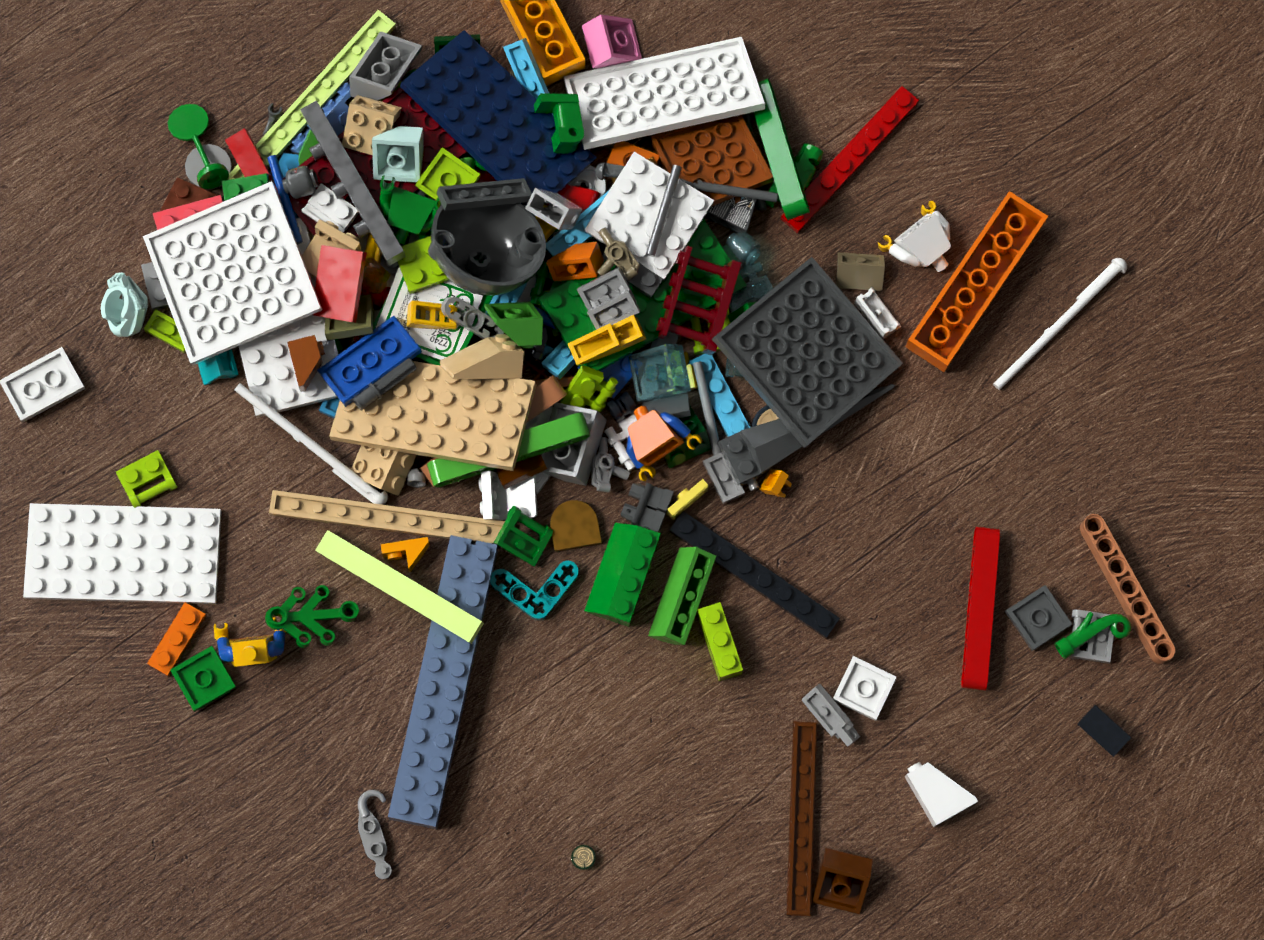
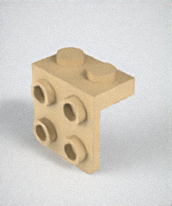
M320 219L315 225V236L302 254L308 273L315 278L317 277L321 245L361 251L360 242H358L359 239L349 232L344 234L338 230V226L330 221L324 222Z
M361 445L351 470L365 482L399 496L414 463L416 454Z

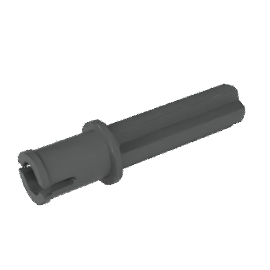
M410 358L406 359L374 384H368L369 387L353 398L356 406L362 411L376 399H382L384 393L417 369L415 363Z

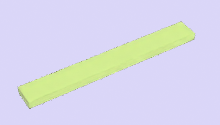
M328 530L315 550L471 644L484 624L479 619Z

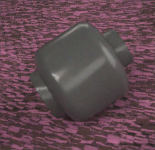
M300 166L288 170L285 176L286 179L282 180L286 194L290 193L295 199L313 195L316 192V187H319L315 170L310 169L308 166Z

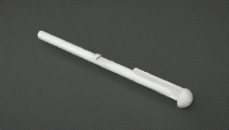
M1113 259L1112 263L1076 298L1077 301L1050 328L1048 327L1044 334L993 385L1000 390L1119 272L1125 273L1127 263L1124 259Z
M241 383L238 384L234 391L291 434L298 443L302 442L312 452L334 468L332 470L333 473L373 504L384 505L387 502L388 495L386 491L380 493Z

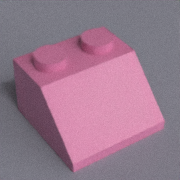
M599 15L582 25L592 68L598 69L642 59L632 19Z

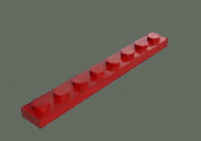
M901 86L804 191L810 213L791 220H787L783 213L780 219L798 234L919 103V100Z

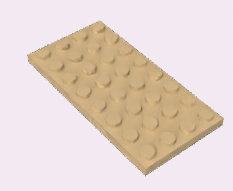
M413 361L417 369L384 393L382 399H376L365 407L364 410L361 411L354 401L346 407L339 401L329 435L333 441L514 471L536 389V382L520 378L452 379L440 365Z

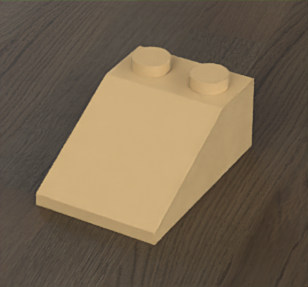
M497 334L495 337H487L440 360V366L452 379L522 378L524 351L508 335Z

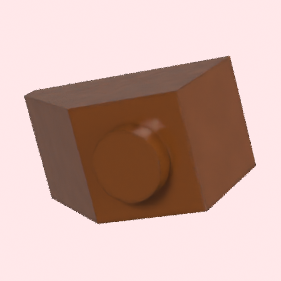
M315 335L287 342L301 392L306 391L317 370L323 363L321 355H325L322 341L317 342Z

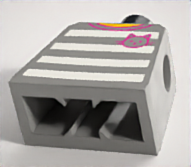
M539 188L534 189L525 207L526 210L558 230H572L582 212L581 207L560 194ZM544 202L550 203L547 207H544Z

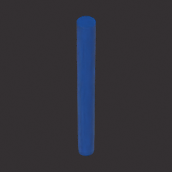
M271 155L267 159L280 201L298 245L303 242L289 195L286 194L283 188L282 180L284 179L277 156Z

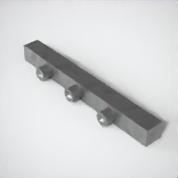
M315 101L300 109L318 141V144L309 148L312 156L316 161L326 155L341 181L331 186L336 198L339 199L348 194L363 219L353 225L358 236L361 238L371 233L389 266L405 258L402 247L318 102Z

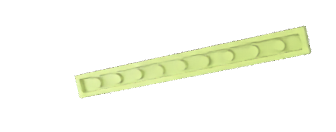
M376 11L256 144L267 168L270 167L267 158L271 155H276L278 158L292 143V140L307 126V122L300 109L315 101L318 102L322 109L325 103L337 93L338 89L349 80V76L379 32L390 34L396 28V24L381 11ZM239 165L231 171L227 180L244 177Z

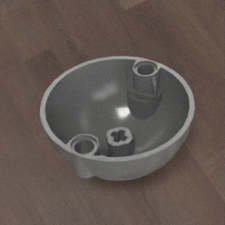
M520 203L444 211L441 204L433 220L428 254L437 262L442 272L456 286L473 294L495 296L512 292L527 283L542 265L546 254V240L536 218Z

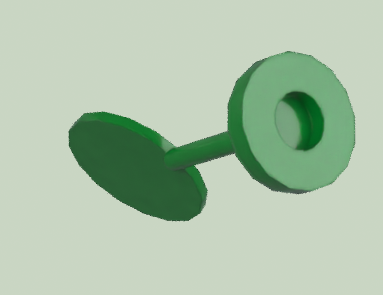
M185 104L179 106L170 114L168 129L173 137L179 140L194 141L205 165L197 175L198 185L203 189L216 188L222 185V181L228 179L229 171L223 164H210L198 138L208 128V114L202 107L196 104Z

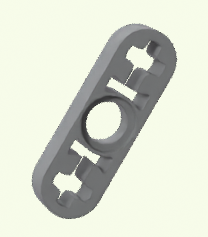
M448 297L441 304V311L444 316L482 339L490 335L488 330L481 328L483 324L487 327H494L496 335L504 334L490 316L458 297ZM456 302L455 307L460 311H464L462 315L458 312L450 313L451 308L448 307L449 304ZM470 313H475L478 317V322L475 326H470L467 322V317Z

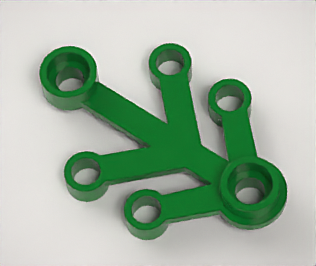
M319 585L316 587L314 595L300 611L290 612L296 603L304 601L306 595L303 588L295 587L290 597L281 607H272L266 612L265 622L273 630H285L296 639L299 647L306 648L310 645L311 635L308 632L300 631L291 623L301 622L320 637V642L323 645L330 646L335 640L334 632L325 629L315 620L341 618L345 622H353L358 616L359 607L353 601H346L340 608L314 610L321 601H325L329 596L328 587ZM322 590L326 595L320 596L318 591ZM299 592L302 594V597L297 598L294 596V593ZM351 611L353 615L346 616L344 612ZM278 616L281 618V621L275 622L273 617ZM330 635L332 639L327 641L323 636ZM306 637L308 641L303 643L299 638Z

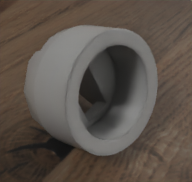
M411 469L407 476V485L411 487H424L426 485V476L421 469Z

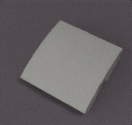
M620 267L577 289L596 330L640 313L635 297Z

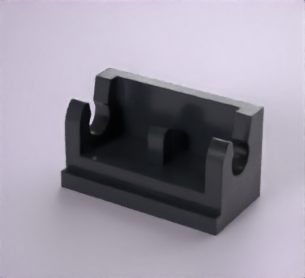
M1095 704L1078 723L1087 734L1113 757L1131 739L1123 729Z

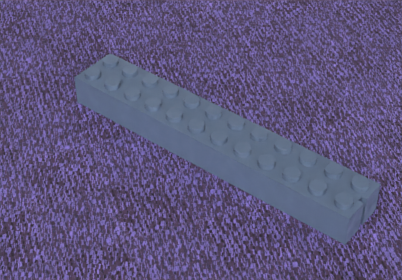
M450 535L438 589V596L480 621H483L488 599L490 581L498 553L497 544L476 540V544L473 545L472 539ZM431 621L389 809V820L437 829L480 631L471 644L436 622Z

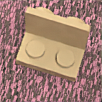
M357 95L349 104L342 141L343 147L373 155L372 138L393 129L394 122L400 117L402 107Z

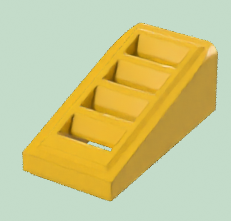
M413 300L408 304L407 327L457 329V323L449 319L448 322H444L445 316L441 311V304ZM455 305L448 306L451 308L450 313L457 312L458 309ZM416 310H420L419 319H416ZM426 311H429V320H425ZM436 311H439V321H435Z

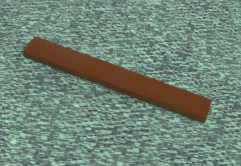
M793 721L786 916H811L817 722Z

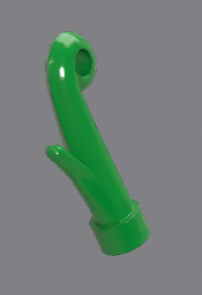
M1089 612L1073 633L1055 642L1054 645L1061 657L1066 659L1073 655L1076 649L1109 626L1115 637L1121 639L1127 637L1131 632L1130 621L1121 614H1112L1090 623L1093 613ZM1118 622L1122 623L1124 627L1121 632L1117 630Z

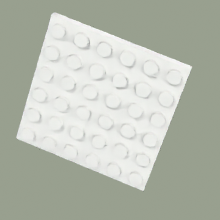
M272 181L143 236L192 365L323 310Z

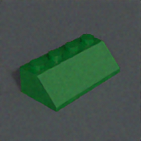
M614 524L584 612L627 627L630 626L661 533L637 525Z

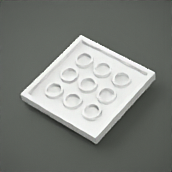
M633 152L584 229V232L605 244L598 232L606 227L614 240L625 242L639 263L665 280L676 263L679 251L684 250L714 200L678 179L655 257L646 255L670 173Z

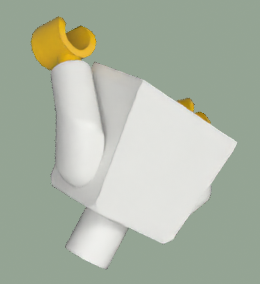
M929 201L928 206L931 209L928 210L922 205L921 214L923 217L894 240L896 244H892L891 238L885 235L883 238L889 243L883 246L878 242V247L882 252L889 251L892 256L901 262L914 267H927L932 264L936 271L940 272L949 265L942 254L951 248L949 242L950 224L939 211H935V202Z

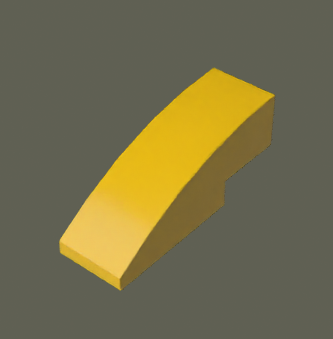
M632 315L613 325H605L568 343V346L578 366L646 340V337L637 317Z

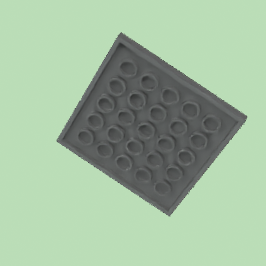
M813 257L809 258L712 338L713 342L804 448L903 364Z

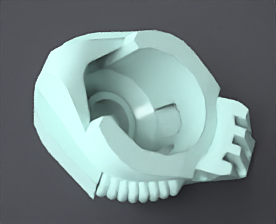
M115 273V275L107 280L109 289H107L101 303V314L108 321L111 331L116 336L129 337L139 333L143 326L148 308V297L130 276H126L125 273Z

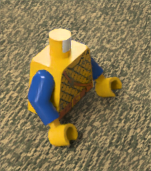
M224 623V628L222 629L216 628V624H214V638L217 640L219 656L223 661L231 662L234 667L269 663L284 651L286 631L283 629L275 630L274 634L228 639V624Z

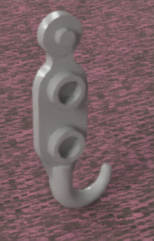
M368 790L358 800V831L368 858L376 862V876L379 879H387L392 873L390 865L384 859L387 854V845L380 823L367 806V800L372 796L378 797L383 803L386 799L380 791Z

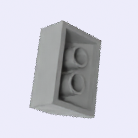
M380 31L349 76L350 96L355 98L359 95L378 101L391 95L421 51L422 45Z
M555 403L549 422L571 414L583 413L590 437L541 454L547 466V469L542 472L566 482L586 486L591 472L592 460L597 453L607 419L597 410Z

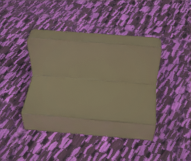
M838 252L836 286L838 288L869 290L873 287L874 290L881 291L885 270L884 255Z

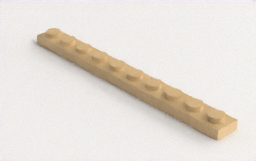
M277 490L272 491L269 514L274 516L450 539V535L472 539V542L475 543L477 540L494 544L493 542L505 521L485 520L477 517Z

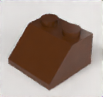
M825 848L812 903L860 914L871 877L873 859Z

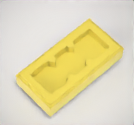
M704 479L699 481L690 490L686 488L677 495L676 498L678 500L667 509V515L671 520L677 518L682 511H685L707 492L708 484Z

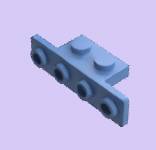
M350 82L344 83L337 92L339 94L334 100H329L322 107L337 136L345 130L349 109L345 102L350 98ZM309 126L303 134L299 133L292 140L293 145L289 148L292 152H300L309 130H311Z

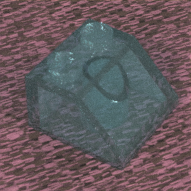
M664 344L629 356L637 402L672 397L691 391L682 345Z

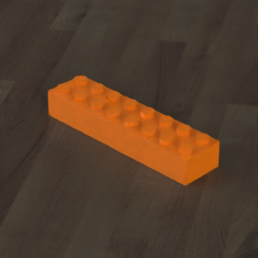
M1009 191L914 330L905 347L945 372L1045 224L1048 215Z

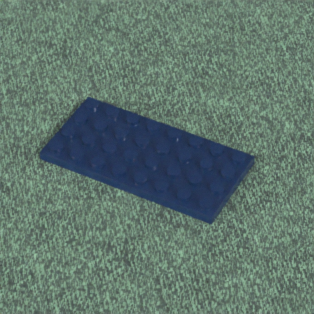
M465 30L401 82L400 87L497 181L525 178L531 193H533L535 188L559 193L597 158L588 149L584 150L581 142L573 153H554L551 139L556 131L554 116L551 113H535L534 103L537 99ZM528 202L521 203V204H522L524 207H526V205H527Z

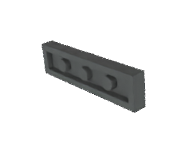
M525 178L441 186L437 190V196L444 211L525 203L529 201L532 195Z

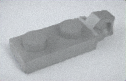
M821 684L815 686L802 698V702L831 737L834 735L838 739L841 738L847 747L860 737L854 729L851 720Z

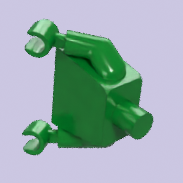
M383 175L380 182L381 193L379 203L384 218L388 220L387 223L396 227L394 235L398 242L405 245L410 232L419 235L420 233H427L432 229L433 220L441 202L439 198L435 201L395 187L394 177L391 183H386L384 181L385 175Z

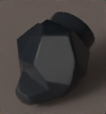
M543 326L542 345H534L533 348H528L527 356L543 361L555 349L557 342L549 327Z

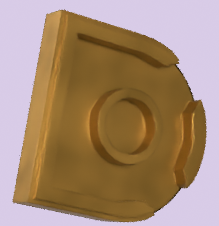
M570 500L560 504L554 510L551 516L550 527L553 529L552 539L555 552L602 544L596 513L588 504L578 500Z

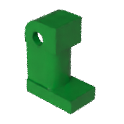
M540 93L534 103L535 113H553L556 129L551 137L553 152L573 153L584 137L578 94Z

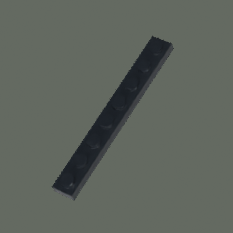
M682 511L670 528L669 532L691 547H698L716 555L714 563L825 639L840 618L686 512Z

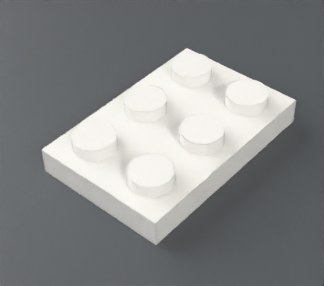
M62 347L0 380V384L22 423L85 389Z

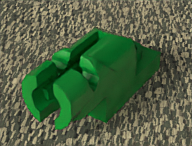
M803 144L801 150L794 158L804 191L808 188L816 171L815 166H818L823 156L821 149L810 144ZM773 182L769 192L778 193L775 182ZM765 201L766 205L772 208L776 203L771 201Z

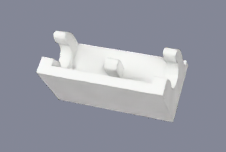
M873 287L866 294H860L856 297L855 306L883 340L901 328L898 320L894 318L875 293Z

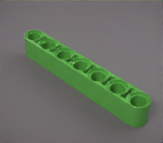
M571 414L524 430L516 462L589 438L590 432L584 414ZM439 458L427 463L434 487L446 486L479 475L483 471L497 469Z

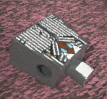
M734 197L710 207L706 214V219L745 237L757 199Z

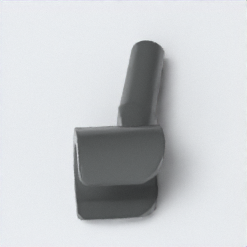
M272 103L268 106L269 119L263 136L270 130L274 122L282 116V107L279 108L277 113H273L274 104Z

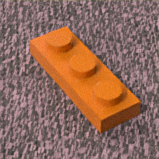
M185 602L147 664L169 677L171 674L170 669L176 666L205 619L206 614Z

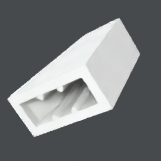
M918 762L908 768L909 773L905 776V779L933 827L978 802L974 795L930 763L922 765Z

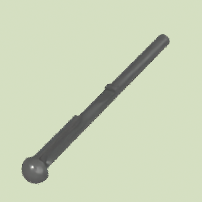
M603 162L596 166L595 175L600 180H603L604 176L618 178L625 166ZM679 178L698 191L777 202L778 193L708 183L702 180H698V183H692Z

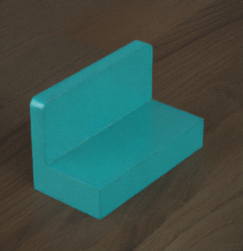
M232 349L198 363L204 385H209L217 379L234 378L239 375Z

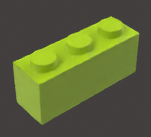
M721 602L698 609L697 617L718 680L722 681L741 675L743 668Z

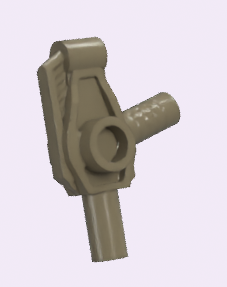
M602 228L598 234L607 245L604 253L608 259L597 273L602 276L608 273L613 266L617 265L628 280L632 279L638 274L639 263L625 242L614 240L607 228Z

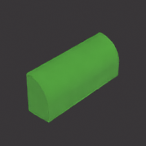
M698 547L679 548L649 631V637L670 644L685 645L716 555Z

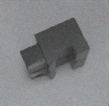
M633 483L628 496L640 501L637 507L625 503L621 517L630 521L631 525L641 526L659 533L674 491L661 489L650 483H646V486Z

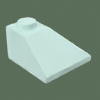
M399 126L372 138L374 180H381L383 175H385L384 180L392 181L393 177L395 181L417 182L420 179L424 149L423 128Z

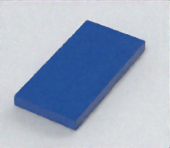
M392 316L375 328L373 333L361 338L317 371L346 407L353 402L354 397H357L369 387L368 384H374L406 359L410 358L412 360L422 350L397 318Z

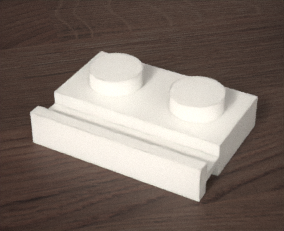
M322 183L308 200L307 205L301 210L315 222H318L320 219L324 222L330 221L338 226V230L343 233L359 214L356 207L342 197L337 199L334 192Z

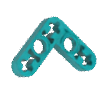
M563 561L537 593L505 569L495 570L492 573L490 582L493 589L532 619L540 621L549 615L578 577V567L572 561ZM572 567L574 575L572 577L570 575L566 576L563 580L567 584L565 587L560 581L554 579L556 576L561 579L564 574L563 568L568 569ZM505 575V581L510 586L512 581L516 583L510 588L508 594L505 592L508 588L504 584L496 585V576L502 577ZM551 584L557 585L560 588L559 595L555 597L549 596L546 592L547 587ZM518 588L524 589L527 593L526 598L522 601H517L513 598V592ZM531 596L535 597L532 599L535 605H544L543 614L540 612L534 614V608L530 604H528L527 608L524 607L529 602Z

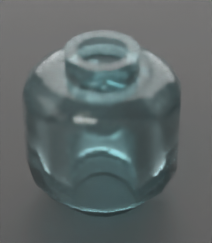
M745 231L738 234L733 233L726 241V254L733 260L741 262V266L752 265L761 254V251H759L760 243Z

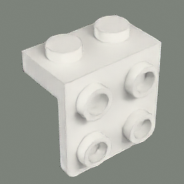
M481 472L479 489L482 492L483 501L480 502V512L483 515V519L506 520L507 514L513 506L520 508L522 513L530 518L537 516L535 475L504 489L497 472Z

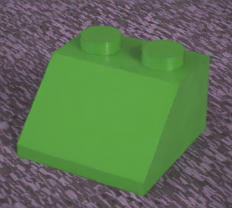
M531 302L485 304V310L495 324L518 346L533 348L534 345H542L543 317Z

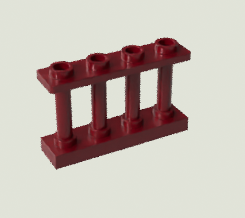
M687 246L678 253L676 264L679 265L677 273L673 272L669 283V286L672 287L671 294L665 297L663 308L666 311L664 318L660 317L656 330L659 331L658 338L661 339L666 337L668 332L699 341L704 346L702 353L712 355L717 350V345L713 342L712 338L723 329L741 262L732 260L722 267L690 256L692 247ZM687 265L720 275V278L723 279L721 288L718 287L716 289L685 279L684 274ZM680 288L713 297L714 301H717L715 309L709 311L678 301ZM674 309L706 319L707 323H710L708 332L701 333L671 323Z

